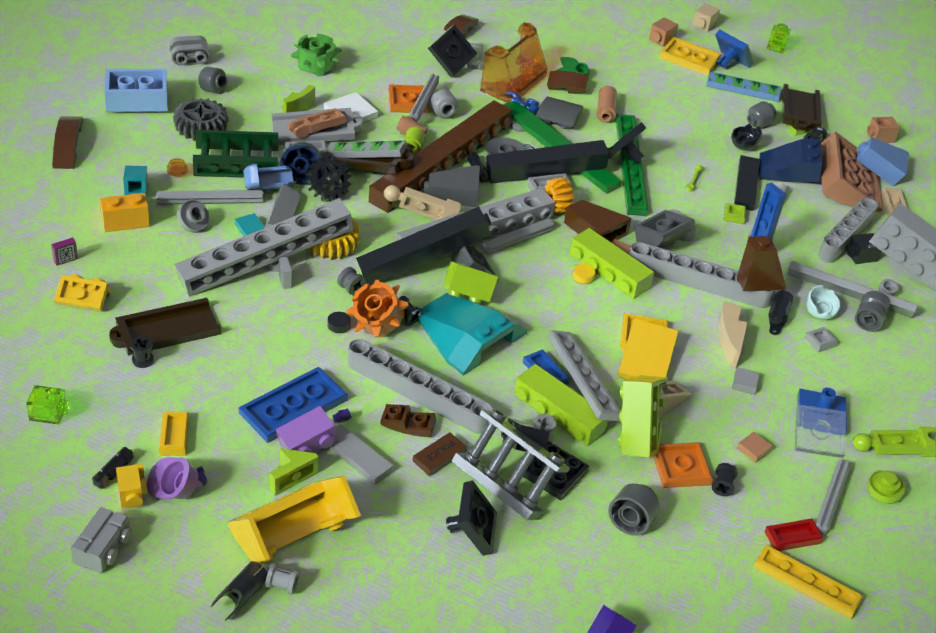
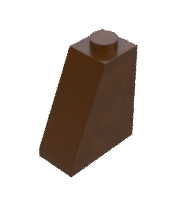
M580 200L567 206L564 223L577 234L590 228L612 243L614 239L619 240L628 235L631 218L588 201Z
M753 236L748 238L737 274L743 291L785 290L786 288L778 253L770 236Z

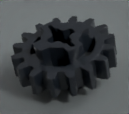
M326 155L322 159L320 157L317 158L315 163L313 162L309 165L311 170H308L306 175L310 176V178L306 180V183H311V187L308 190H315L314 197L321 195V201L326 200L328 197L331 202L335 198H342V194L345 195L348 192L347 188L351 186V183L347 180L352 176L346 174L349 168L342 167V160L337 163L335 156L329 160Z

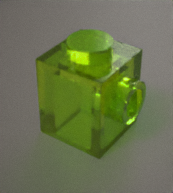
M34 385L26 402L29 421L59 425L63 415H67L69 410V400H66L65 389Z

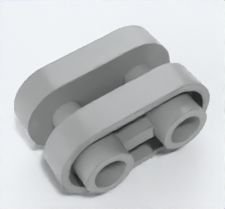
M203 36L175 37L169 43L171 58L176 65L204 64L210 59L207 40Z

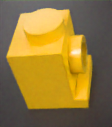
M143 463L116 467L121 509L143 506L142 495L147 494Z

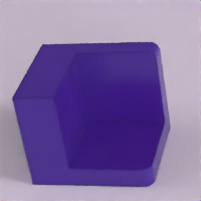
M603 605L587 633H633L637 625Z

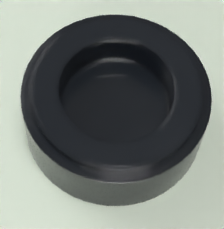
M333 312L328 316L327 327L330 331L344 333L350 329L351 318L345 312Z

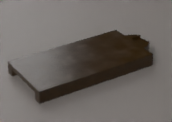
M784 84L782 88V124L792 125L795 130L800 129L805 130V132L810 131V129L816 126L821 127L820 90L809 93L788 89V84Z
M340 139L338 142H356V141L341 140V139ZM407 147L401 157H336L337 163L341 160L343 161V168L348 167L350 169L394 174L399 169L411 167L410 165L415 163L412 147Z
M202 298L115 317L116 326L110 330L109 337L114 347L125 348L129 356L134 354L130 346L132 339L138 336L152 339L153 346L151 350L221 335V326L216 322L209 306L208 298Z

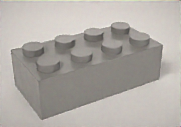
M900 203L869 242L936 291V228Z

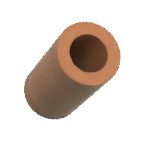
M612 86L602 87L598 95L597 118L601 122L608 123L616 117L617 90Z

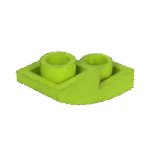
M308 85L299 94L292 92L287 98H284L281 105L283 113L300 112L309 109L315 103V86Z

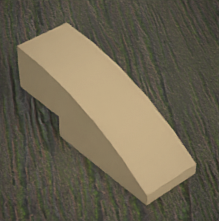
M724 301L719 316L718 336L727 361L731 367L736 368L747 322L739 320L740 305Z

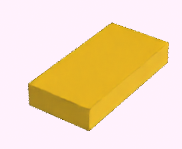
M163 412L159 455L186 456L189 412Z

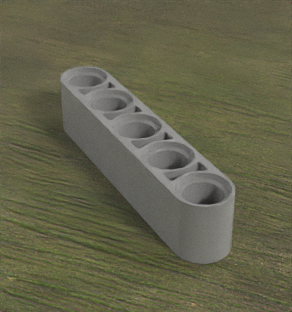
M862 198L824 237L818 254L819 258L824 262L834 263L846 251L851 236L861 235L872 223L878 203L871 198Z

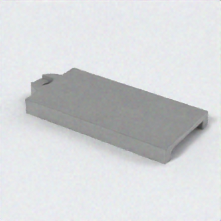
M339 108L338 110L346 116V123L340 124L337 127L325 128L319 132H309L306 137L298 138L288 130L290 121L292 122V120L294 121L301 117L326 110L272 114L273 132H278V145H285V142L325 140L327 142L339 141L340 139L353 140L355 139V133L362 130L363 120L360 115L352 114L351 108Z

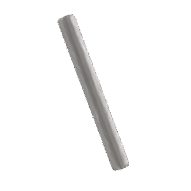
M262 190L158 191L156 201L158 204H183L188 200H197L201 203H262L264 194Z

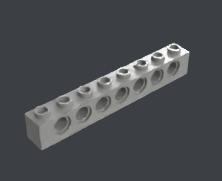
M542 188L481 206L482 213H487L492 224L489 226L491 236L474 243L512 232L547 218L552 219L555 201ZM459 214L397 232V240Z
M336 199L176 263L175 267L179 281L190 297L278 261L280 257H288L353 230L352 216L341 199Z

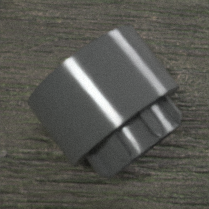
M628 484L620 490L610 503L608 509L609 517L620 531L628 535H641L648 530L660 512L658 497L646 485Z

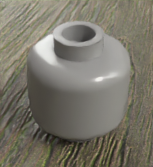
M438 90L431 97V107L440 118H449L457 111L458 102L449 90Z

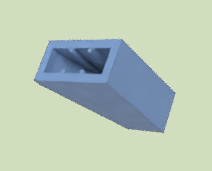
M872 137L867 142H862L857 148L856 160L890 185L894 186L907 174L909 152Z

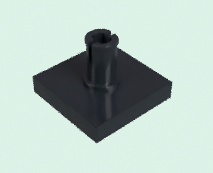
M455 24L428 47V50L450 77L455 76L478 54Z
M642 122L610 147L611 157L621 149L622 151L625 150L635 163L645 156L634 143V139L646 129Z
M473 480L464 482L459 515L446 518L447 529L452 534L463 530L482 556L492 554L497 511Z

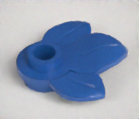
M513 91L506 92V94L514 96L510 100L524 105L530 112L537 114L540 108L537 100L528 98V100L524 99Z

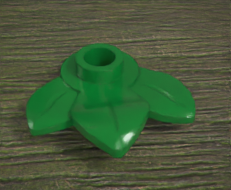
M561 57L560 60L563 67L555 70L577 72L588 76L590 74L589 67L585 63H579L571 57Z

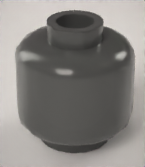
M207 66L200 71L198 82L202 90L220 93L227 86L228 79L222 69Z
M761 101L749 108L748 123L751 126H759L762 129L775 121L776 109L771 103Z

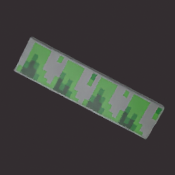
M406 140L331 142L324 151V155L339 158L401 157L408 146Z

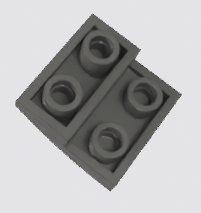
M547 96L536 116L545 123L551 124L554 122L558 123L562 128L570 129V127L576 125L583 106Z

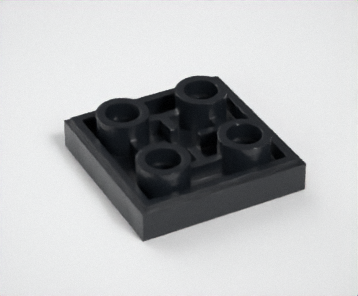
M548 441L545 450L550 453H557L563 457V463L570 467L568 472L555 471L544 488V491L561 501L588 472L589 465ZM535 456L523 478L535 484L546 464Z

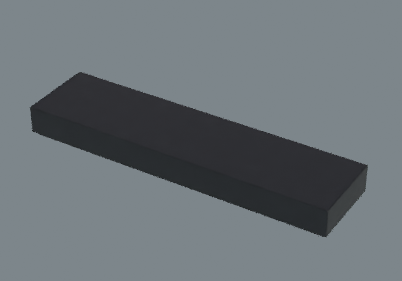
M740 155L734 204L745 206L747 210H754L760 159Z

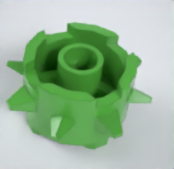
M317 34V37L309 38L308 35H305L299 39L298 44H294L298 50L291 54V57L298 59L299 70L314 73L316 76H324L325 72L333 69L335 62L340 61L335 56L341 53L342 49L337 48L336 44L333 43V39L327 35Z

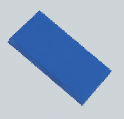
M317 367L240 406L239 414L269 443L278 438L277 428L321 406L324 412H327L348 401V394L320 367Z

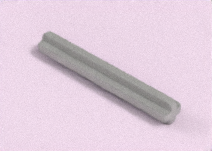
M431 74L410 112V117L416 122L420 120L439 83L438 75Z
M547 218L482 243V250L485 254H490L554 229V222Z
M844 459L838 460L816 521V526L822 534L828 533L851 468V463Z

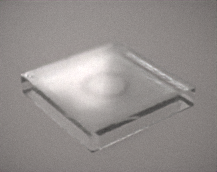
M798 404L796 408L795 451L843 458L845 456L846 412Z

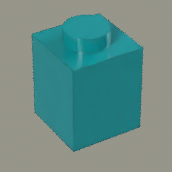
M125 165L123 176L124 195L145 193V196L147 195V166Z

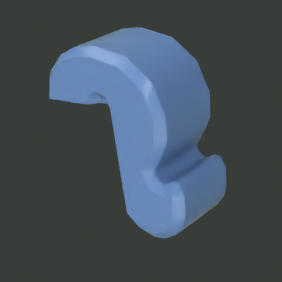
M253 164L243 170L245 188L247 190H262L264 192L280 189L283 184L290 188L294 185L292 168L289 166L257 169V164Z

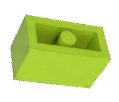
M451 261L443 287L449 290L448 294L461 298L462 294L470 296V301L482 304L483 300L491 301L498 276Z

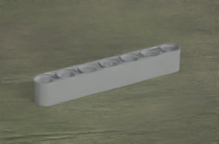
M635 242L630 246L629 255L654 271L655 277L759 308H767L771 305L775 290L743 291L737 278V270L642 242Z
M355 339L349 343L348 366L352 370L474 433L481 434L489 421L482 417L480 412L481 410H493L492 406L486 401L365 340Z

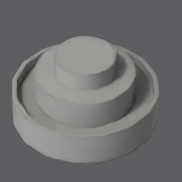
M188 200L178 208V222L186 231L198 232L209 223V211L200 201Z

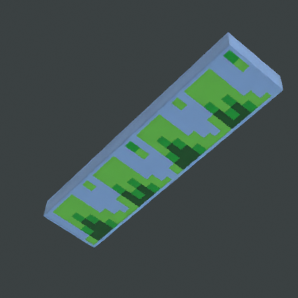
M709 72L706 85L715 89L776 102L779 101L781 86L715 72Z

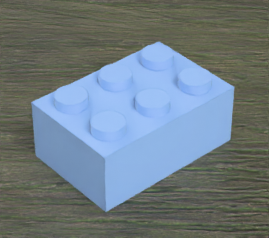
M106 69V112L168 111L167 69Z

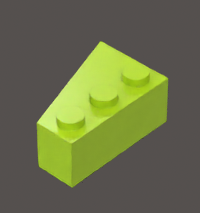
M640 375L623 380L620 388V397L623 399V404L619 414V420L622 423V433L619 436L621 455L650 458L658 454L662 423L658 422L659 407L664 408L665 400L661 399L662 385H667L668 377Z

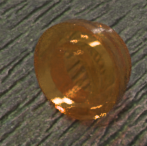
M172 159L167 165V173L174 177H181L188 172V166L183 159Z

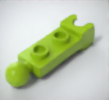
M919 427L918 430H871L870 435L865 433L857 434L853 438V446L860 452L868 451L873 447L876 455L920 454L921 457H936V440L932 439L936 428Z

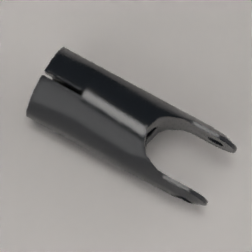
M785 290L775 293L768 313L769 332L772 335L780 334L781 328L787 322L790 314L793 295Z
M255 561L249 562L212 602L211 607L224 596H228L233 600L235 608L225 621L234 616L266 582L268 573L264 567L254 576L262 567L259 563Z

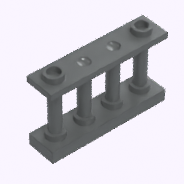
M496 409L492 411L481 410L480 415L489 422L471 452L456 453L452 462L526 520H539L544 511L537 506V499L555 471L568 472L570 467L563 463V457L557 453L548 452L506 421V416ZM496 428H498L508 436L490 466H484L480 462V455ZM517 442L527 451L510 479L504 481L499 477L498 471ZM536 456L546 466L528 496H524L518 492L519 488L517 486Z

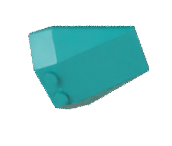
M448 293L421 308L422 315L418 320L445 361L463 376L479 366L482 351L501 338L506 339L512 344L527 334V329L510 317Z

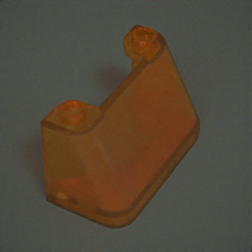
M524 22L518 27V33L521 35L520 41L509 50L504 49L502 46H494L485 52L480 91L508 103L512 101L510 99L514 98V96L506 94V92L513 91L522 97L546 77L547 64L537 29L531 23Z

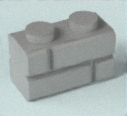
M103 507L99 508L71 547L74 564L84 568L88 567L90 570L100 574L103 573L107 565H112L115 562L120 546L122 544L126 545L131 538L132 530L130 529L129 518L117 512L113 513L112 510Z

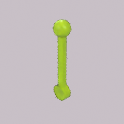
M701 165L695 167L694 176L690 184L686 185V190L689 192L694 190L696 178L703 170Z

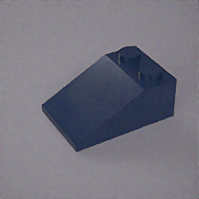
M800 139L760 153L759 179L820 182L822 168L821 140Z

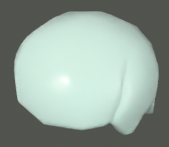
M818 285L809 292L806 307L812 316L827 320L836 316L840 309V300L834 290H826L823 285Z

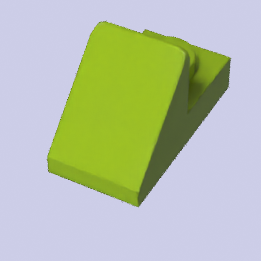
M280 449V466L269 472V490L276 496L318 474L319 456L316 453Z

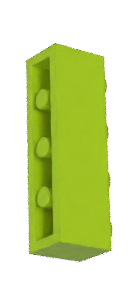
M588 228L572 238L569 254L582 264L592 266L595 269V273L631 298L635 299L651 288L654 271L592 229Z
M534 364L516 378L514 395L530 405L538 413L552 416L558 427L565 430L587 447L606 432L608 421L598 420L584 397L538 365Z

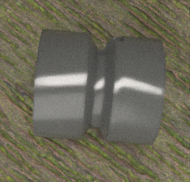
M879 291L866 292L855 315L856 324L861 329L871 332L882 328L890 307L888 297Z

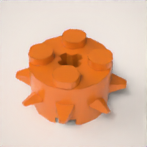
M375 280L373 285L365 284L355 291L352 299L354 302L353 307L346 310L347 315L354 316L358 320L354 331L358 332L364 329L377 338L386 337L390 332L399 327L400 322L404 318L403 309L409 306L408 302L399 300L396 295L400 286L396 285L391 288L389 285Z

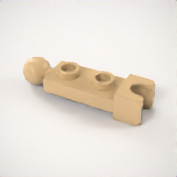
M395 185L387 186L384 190V197L388 201L400 200V208L435 220L459 214L461 204L450 199L445 201L408 187L405 188L403 193Z

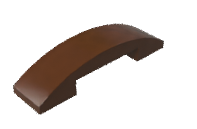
M61 116L59 118L53 147V169L75 168L78 135L82 128L83 116Z

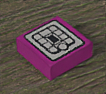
M73 237L51 244L53 261L56 266L78 259L77 245Z

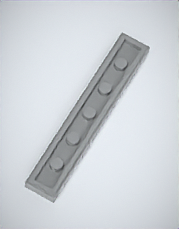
M791 261L788 267L787 275L816 285H823L824 288L862 300L866 292L877 291ZM883 293L890 300V311L910 318L913 317L917 308L915 303Z
M550 330L548 335L550 342L597 419L620 421L618 406L571 332Z

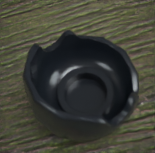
M747 124L744 127L739 126L731 134L733 144L738 149L745 151L756 148L762 137L761 128L759 126L753 128L751 124Z

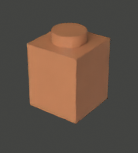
M665 17L652 24L649 40L664 47L673 37H676L678 24Z

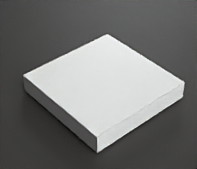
M357 92L324 103L325 110L351 108L352 114L360 115L363 122L378 117V111Z

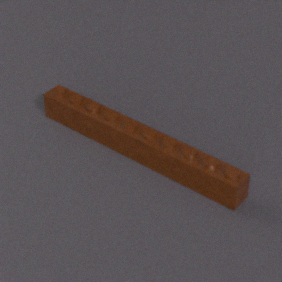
M493 100L414 155L415 163L410 165L411 167L399 169L396 174L387 173L369 186L368 202L387 213L397 208L400 200L391 202L384 197V190L387 186L395 185L403 193L406 187L416 191L424 189L425 181H429L430 173L450 170L454 165L466 158L469 153H474L479 147L485 145L493 137L498 136L500 132L509 128L512 123V109Z

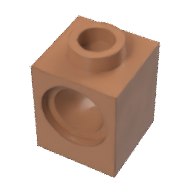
M872 117L870 125L867 127V134L870 138L872 137L885 143H895L900 127L893 117Z

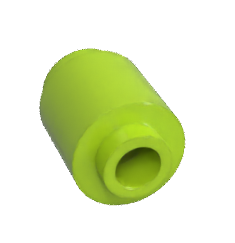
M417 127L409 128L403 139L406 140L408 147H412L413 155L421 150L425 140V133Z

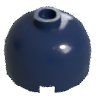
M297 142L285 150L280 165L292 168L295 184L305 185L309 184L306 183V180L310 178V176L306 175V172L311 170L309 165L313 162L315 163V160L319 157L322 159V155L314 145L307 142Z

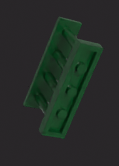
M195 131L196 149H201V155L193 154V176L244 178L243 170L249 165L257 164V169L278 167V157H272V151H278V132ZM209 149L222 150V155H209ZM230 150H243V156H230ZM251 150L264 151L263 157L251 156Z

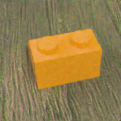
M145 193L100 198L99 206L105 232L150 227Z

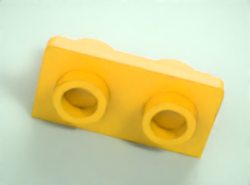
M70 274V276L61 275L54 302L60 305L102 312L106 295H110L111 289L107 282L100 278L89 280L76 274Z

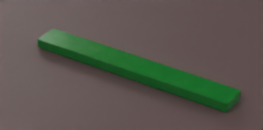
M510 101L503 104L512 109L511 118L545 147L572 144L520 103ZM605 168L579 172L606 194L621 187L622 181Z
M616 114L615 122L619 141L636 127V119L634 115ZM637 136V137L634 139V140H635L634 143H635L636 146L640 149V147H639V140H638V136ZM621 149L619 155L627 215L647 216L648 204L641 159L635 163L627 152Z

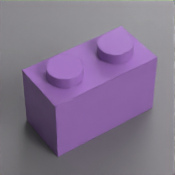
M321 406L276 429L279 444L284 449L316 453L338 441L335 425Z

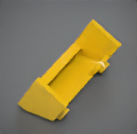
M344 475L309 484L228 521L227 524L232 535L248 558L261 565L273 560V554L277 552V549L319 529L328 527L329 531L336 530L344 526V520L357 518L361 514Z

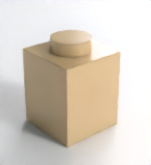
M704 3L696 10L692 26L708 32L717 24L720 9Z

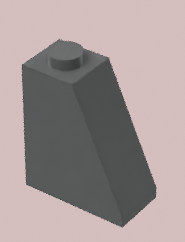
M475 165L430 173L429 181H425L424 193L445 201L450 199L459 202L461 206L476 207L480 166Z

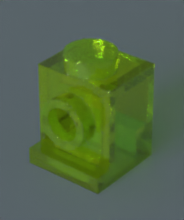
M782 23L774 25L767 49L783 54L791 29Z

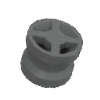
M347 267L339 274L337 283L340 287L346 288L350 295H355V291L365 285L366 279L363 275L357 274L354 268Z

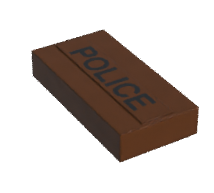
M449 432L413 455V462L428 476H431L451 463L456 453H466L467 446Z

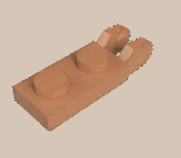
M337 108L304 116L294 121L292 120L288 125V130L298 138L306 137L309 132H319L322 129L337 127L340 124L346 123V116Z

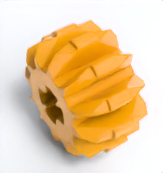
M567 178L548 180L547 185H545V192L555 201L554 212H566L567 206L573 204V198H575L571 182H568Z

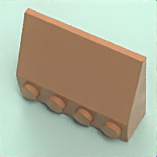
M835 131L821 143L823 194L837 203L855 206L862 198H871L878 203L876 211L881 212L883 205L878 175L856 160L858 154L857 147Z

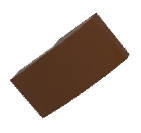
M464 14L450 20L445 25L444 30L447 31L455 24L462 34H468V29L471 26H477L479 19Z
M550 71L547 86L549 90L567 88L568 93L586 92L589 76L571 71Z
M386 404L380 423L386 428L404 434L432 437L436 416L435 413L411 412L410 405Z

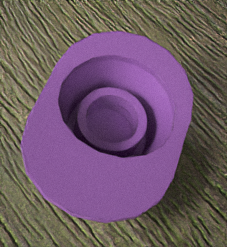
M183 457L162 458L152 467L147 479L148 492L156 498L185 499L193 493L196 487H202V483L198 480L196 468L190 465L189 461Z

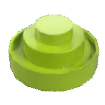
M887 470L873 472L866 485L870 495L883 503H896L902 499L905 492L903 480L895 473Z

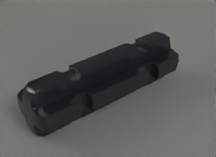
M476 152L469 153L467 158L471 166H480L479 181L481 183L484 181L488 182L490 175Z
M122 447L117 452V455H114L101 468L102 472L98 471L92 477L93 485L103 489L109 483V480H112L117 475L116 467H123L134 458L133 451L127 447Z

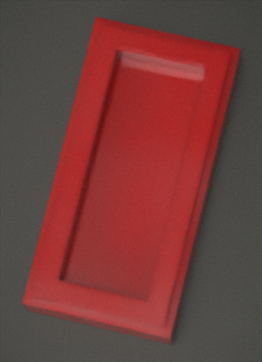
M813 518L766 526L764 531L771 546L778 551L821 544L824 539Z

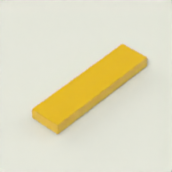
M765 545L754 564V568L852 619L863 597L860 593L768 545Z

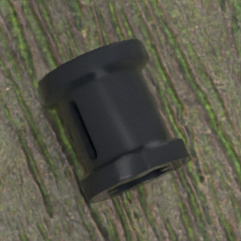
M816 126L803 139L812 138L821 140L822 143L828 134L824 128Z
M401 296L399 300L409 303V306L403 309L405 322L408 325H413L422 315V309L412 305L406 296Z
M144 336L133 338L130 344L134 352L132 356L133 365L138 368L151 366L154 362V356L151 353L152 339Z
M721 463L715 470L717 477L712 483V490L719 496H730L734 493L735 486L733 482L738 475V469L729 463Z

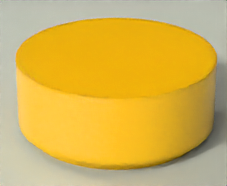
M578 264L574 267L573 278L575 281L588 284L594 280L595 269L592 266Z

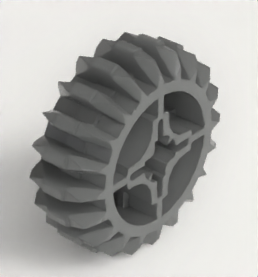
M193 98L192 101L185 100V103H180L179 107L175 108L173 116L176 131H179V135H184L185 138H192L193 141L196 139V130L226 131L229 122L226 108L221 103H217L216 100L210 101L209 98L206 100L202 98L198 100Z

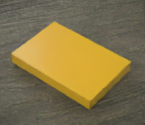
M673 37L660 52L659 58L709 75V72L715 68L722 54Z
M634 318L617 377L624 379L640 375L666 377L678 330Z

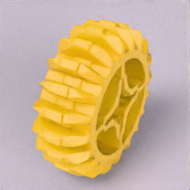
M352 218L353 230L307 248V252H313L314 256L321 255V258L329 257L330 260L332 257L340 259L341 255L347 257L348 253H354V249L359 244L360 232L358 223L354 222V218Z

